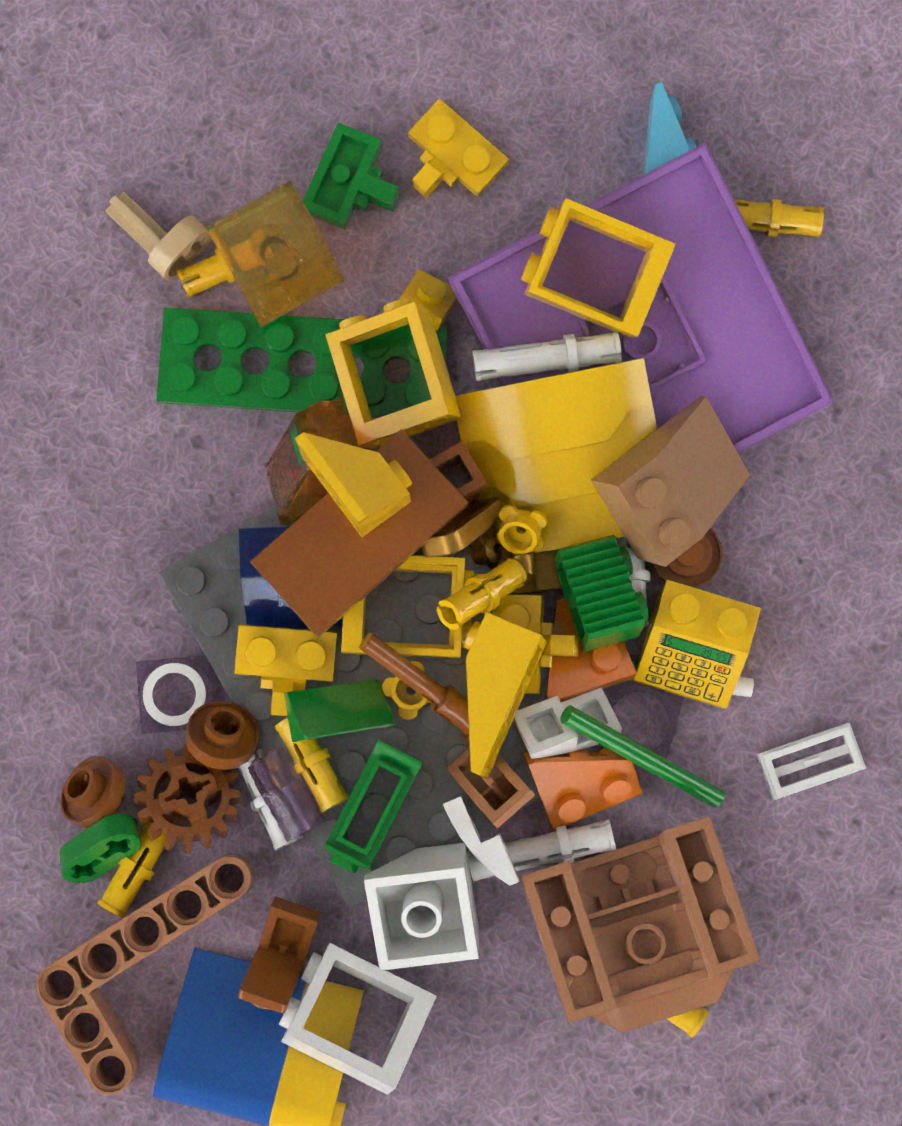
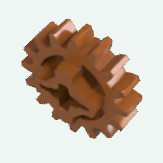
M187 744L184 745L182 756L176 757L174 752L167 748L165 749L164 763L161 764L152 758L148 761V769L151 776L138 775L137 784L143 791L134 794V805L143 808L137 813L139 825L152 823L148 829V838L153 841L159 836L164 835L165 849L171 850L176 842L180 841L184 844L185 852L191 853L194 841L200 840L201 844L206 849L211 848V835L213 833L222 838L228 835V827L224 821L237 822L238 810L231 805L241 803V791L231 789L238 782L236 772L224 774L225 770L210 768L202 764L188 751ZM191 771H197L205 775H199ZM168 778L169 785L167 790L159 793L158 798L155 799L159 786ZM187 792L191 798H196V802L188 805L185 799H180V794ZM221 797L216 813L208 819V807L217 803V798ZM176 821L178 823L187 825L188 827L177 826L170 822Z

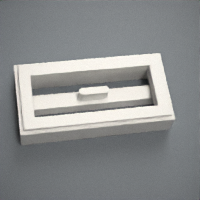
M850 722L757 753L773 800L866 769ZM843 735L845 741L843 745L776 768L773 766V759ZM848 753L851 757L852 762L780 786L778 777Z

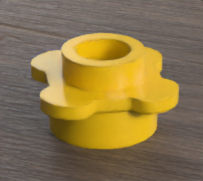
M506 505L501 508L499 518L502 520V526L496 536L498 542L506 550L514 554L540 551L544 546L541 532L547 523L546 516L539 510L531 512L518 510L513 505Z
M411 661V663L424 672V666L421 663ZM397 676L395 678H386L382 684V691L385 696L392 697L399 707L398 714L401 718L406 720L414 719L420 708L427 703H431L417 691L414 695H408L406 690L409 685Z

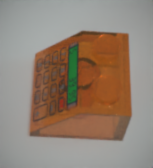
M342 397L333 401H319L309 406L306 410L297 412L265 466L281 525L298 520L328 493L303 460L295 438L305 432L359 447Z

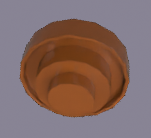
M710 528L702 539L669 565L664 567L651 563L658 578L663 582L670 580L698 588L711 581L719 571L723 558L721 542L715 531Z
M225 701L208 702L198 707L189 717L185 741L188 751L202 764L221 770L233 769L247 763L255 753L259 738V728L254 717L241 706Z
M92 756L83 760L73 769L65 781L61 792L60 807L63 816L81 828H88L98 820L116 813L122 804L125 792L126 777L123 769L104 756Z

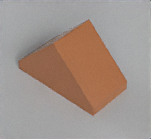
M470 747L446 767V770L497 829L535 796L499 754L488 779L471 772Z

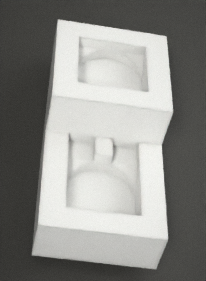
M602 687L564 702H560L557 695L517 710L513 720L532 759L561 755L598 745L597 742L561 723V714L569 705L621 733L622 727Z
M463 795L445 802L443 806L451 823L474 856L489 871L509 886L518 883L519 876L501 834L498 833L484 840L481 839Z

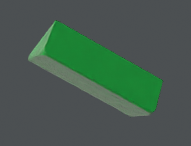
M378 679L284 693L292 742L395 725L393 714Z

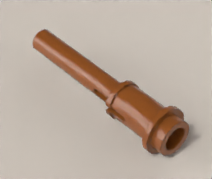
M373 633L366 635L359 648L432 703L431 710L462 732V738L470 742L468 699L456 691L452 685L445 687L440 685Z

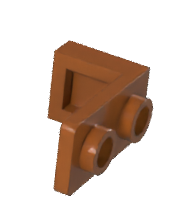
M275 896L270 906L258 949L238 992L239 999L250 1002L261 1009L274 1010L280 1013L286 1012L305 965L321 911Z

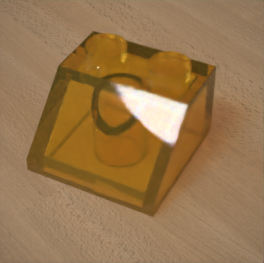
M290 181L205 227L242 298L261 327L345 281L327 242Z

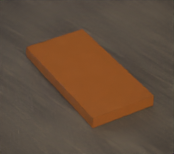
M402 429L375 452L380 453L387 464L395 459L412 481V485L407 488L411 499L409 504L362 538L329 493H327L250 561L317 638L322 636L468 506L467 500Z

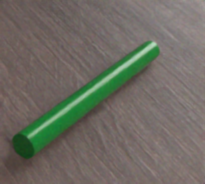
M571 705L567 706L562 712L560 718L562 724L708 805L717 808L722 804L725 793L718 787Z

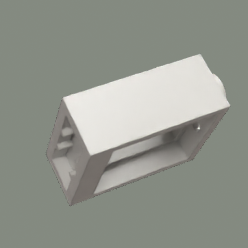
M329 943L322 956L313 952L303 972L301 980L309 984L301 1001L294 997L291 998L287 1010L279 1022L280 1026L287 1029L281 1042L388 1095L396 1089L437 996L386 970L380 971L378 966ZM332 966L407 1002L379 1066L303 1029Z

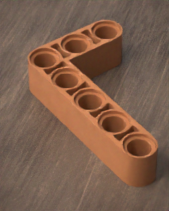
M229 854L217 859L51 963L40 972L36 984L38 996L89 1083L96 1091L106 1095H114L121 1092L136 1077L140 1067L137 1051L98 987L245 895L255 882V869L247 857L240 854ZM225 864H234L242 870L244 882L240 889L230 890L221 883L220 871ZM191 890L200 897L202 904L198 915L188 916L180 910L178 898L182 891ZM141 917H150L158 924L159 936L155 942L144 941L138 935L137 923ZM99 943L108 944L115 950L117 962L114 968L102 967L97 962L95 950ZM57 970H64L72 976L74 980L72 994H62L55 988L53 979ZM81 1013H89L97 1018L100 1025L98 1036H87L80 1030L78 1021ZM115 1056L124 1063V1078L114 1079L108 1076L103 1067L105 1057Z

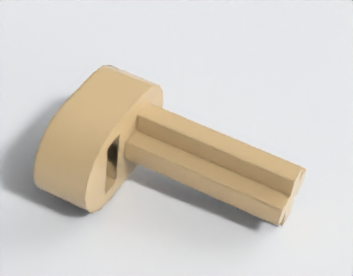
M123 192L119 197L113 196L109 201L111 205L105 210L149 254V265L167 281L177 278L176 270L188 267L208 247L212 239V232L195 216H187L167 233L126 192Z

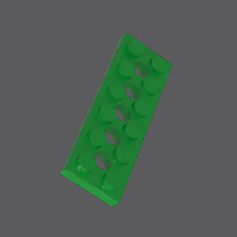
M164 307L156 401L160 404L350 416L325 335L339 330V323L345 319ZM409 324L350 345L353 356L359 358L364 364L360 380L372 418H380L432 399ZM441 326L438 332L436 331L444 360L446 361L448 326ZM207 346L219 349L222 354L221 363L216 369L211 371L199 369L195 362L197 353ZM258 349L267 353L269 364L262 373L250 374L243 369V358L249 351ZM309 353L316 359V368L311 375L297 377L291 373L289 369L290 361L296 354ZM402 359L409 364L411 374L405 382L394 384L384 377V367L389 361Z

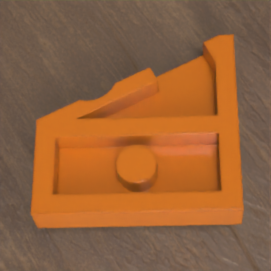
M566 598L558 599L554 607L553 634L575 635L578 637ZM579 640L578 657L552 656V668H549L545 700L558 695L560 702H564L601 687L604 689L634 679L637 673L625 643L619 642L583 652Z
M607 748L595 752L581 749L566 753L565 757L533 759L528 751L523 753L553 831L558 826H567L643 794L633 763Z

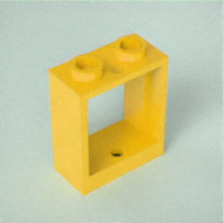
M567 198L560 204L559 209L550 206L539 232L540 235L547 237L540 255L531 253L521 276V280L528 283L524 295L611 331L618 332V334L630 339L638 337L676 244ZM569 221L645 252L619 317L543 286Z
M400 299L388 303L383 307L384 313L368 319L366 315L345 319L339 323V330L325 334L359 446L376 449L381 447L400 429L410 437L462 418L429 308L415 301L411 302V299ZM409 324L432 399L372 420L350 345Z
M410 556L395 570L396 572L452 574L451 595L464 588L465 582L474 576V570H465V558ZM366 596L343 616L341 652L344 654L367 655L359 648L365 637ZM472 619L465 622L458 629H450L449 645L385 643L403 657L461 659V648H464L467 635L472 627Z

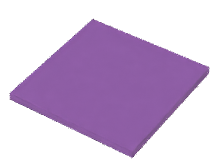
M706 142L585 205L676 244L639 336L630 339L619 334L621 362L642 358L645 360L657 429L697 398L706 396L736 451L740 452L834 403ZM569 221L543 286L619 317L645 252ZM540 229L447 278L483 350L561 340L563 335L574 334V338L614 332L524 295L528 283L521 280L524 268L531 253L540 255L547 237L539 234ZM616 363L597 364V365H590V366H586V367H579V370H578V371L586 370V369H591V368H596V367H601V366H606V365H611V364H616ZM567 369L551 370L518 376L498 377L501 386L566 374L568 372Z

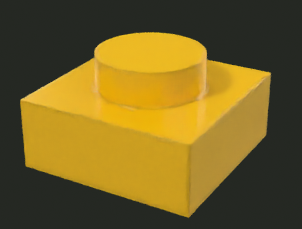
M418 269L399 300L411 299V302L415 301L429 308L437 332L457 301L449 284Z

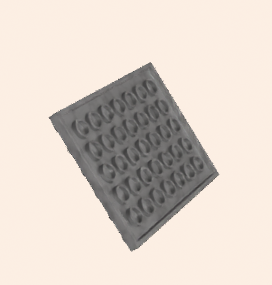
M410 436L409 438H410V439L415 443V445L418 447V445H417V443L415 442L414 438H413L412 436ZM318 481L279 503L278 506L270 508L165 568L159 574L232 703L248 710L256 720L259 728L258 749L263 750L280 788L285 787L288 794L286 798L345 903L351 909L367 899L364 876L416 848L463 843L444 809L443 804L463 795L479 833L493 826V824L446 770L449 764L470 747V742L462 738V732L438 713H434L431 710V703H427L420 708L414 719H403L399 716V707L392 697L385 696L394 717V726L316 738L322 749H328L331 755L328 761L337 778L350 797L378 740H382L405 754L423 761V764L369 870L367 871L359 867L354 874L329 861L332 852L323 847L348 799L336 807L321 813L320 807L303 776H297L292 768L296 763L279 732L275 729V725L288 716L271 715L272 689L260 688L261 676L234 674L239 624L309 629L250 561L328 493L321 482ZM470 544L458 552L435 556L465 558V570H474V575L479 573L486 574L491 571L487 564L478 565L474 562L471 556ZM419 548L412 556H424L422 548ZM392 572L366 596L365 636L373 633L384 642L449 645L450 629L441 622L437 614V606H439V601L451 596L452 574ZM479 613L471 618L472 625L475 621L482 623L485 614ZM342 617L327 630L337 632L333 682L306 680L305 690L378 679L382 688L386 678H395L396 676L369 655L344 654L341 652ZM461 648V659L405 657L410 662L416 661L424 666V673L443 687L452 685L456 691L468 699L466 672L468 649ZM541 667L540 695L524 694L518 710L545 700L549 674L548 668ZM410 686L407 687L406 691L408 695H414L416 693V691L413 688H411ZM513 720L499 755L535 794L534 797L520 808L522 809L540 797L523 755L528 750ZM593 746L585 748L588 751H596ZM566 753L550 757H565ZM379 766L343 836L344 838L366 848L401 779L400 776Z

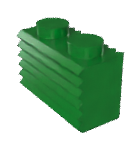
M615 535L558 549L553 563L583 652L639 637L645 626V620L649 618L648 607L642 592H635L632 588V582L629 579V576L633 574L631 557L626 547L619 548Z

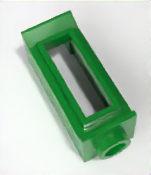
M378 740L323 847L332 852L329 861L354 874L359 867L367 871L369 870L423 761L405 754L382 740ZM379 766L400 776L401 779L366 848H363L343 836Z

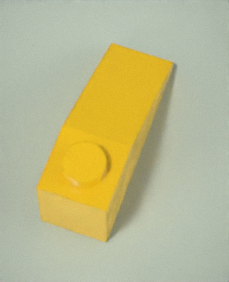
M488 612L485 613L482 623L478 621L473 623L464 648L469 650L466 657L471 772L486 779L490 775L547 644L542 635Z

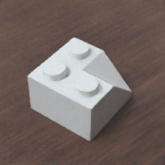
M464 842L416 848L364 876L380 971L479 959V925L467 849Z

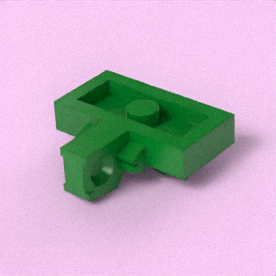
M338 122L300 205L302 213L345 230L355 207L366 211L369 203L393 212L401 195L398 191L399 187L381 180L383 172L374 166L383 147L381 139Z

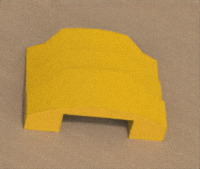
M644 358L456 395L462 418L457 420L460 439L464 442L487 482V493L476 498L475 501L499 497L503 507L513 505L518 510L530 512L539 510L547 518L546 526L542 528L541 532L544 546L540 551L531 553L557 550L610 535H615L616 538L624 537L591 479L657 430ZM501 519L495 520L491 525L494 535H497L501 529Z

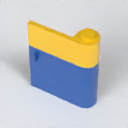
M194 948L158 1069L153 1097L264 1126H341L346 1103L338 1102L337 1098L343 1072L282 1043L281 1040L287 1029L280 1026L279 1022L284 1013L261 1009L250 1002L238 998L240 986L251 962ZM300 975L292 997L300 1001L309 984L301 980L302 975ZM325 981L303 1029L349 1051L364 990Z

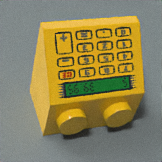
M666 580L658 591L650 618V625H648L639 657L637 674L633 682L721 709H727L748 657L761 608Z

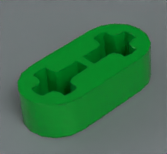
M127 814L109 815L98 820L64 844L59 852L63 878L73 883L91 882L119 865L118 862L125 857L129 858L135 854L141 846L137 820Z

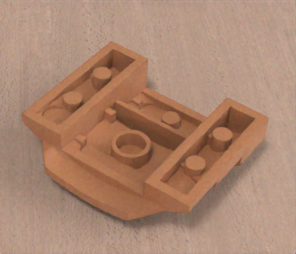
M710 816L664 830L659 836L572 864L569 861L522 875L520 878L568 1023L592 1016L620 1033H625L717 1003L734 969L760 961Z

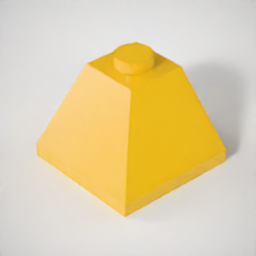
M305 432L295 438L303 460L362 538L411 502L410 493L407 488L412 485V481L395 459L387 464L378 452Z

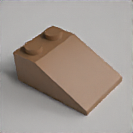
M700 396L592 478L591 481L636 557L666 567L704 537L749 478L750 474L706 396Z

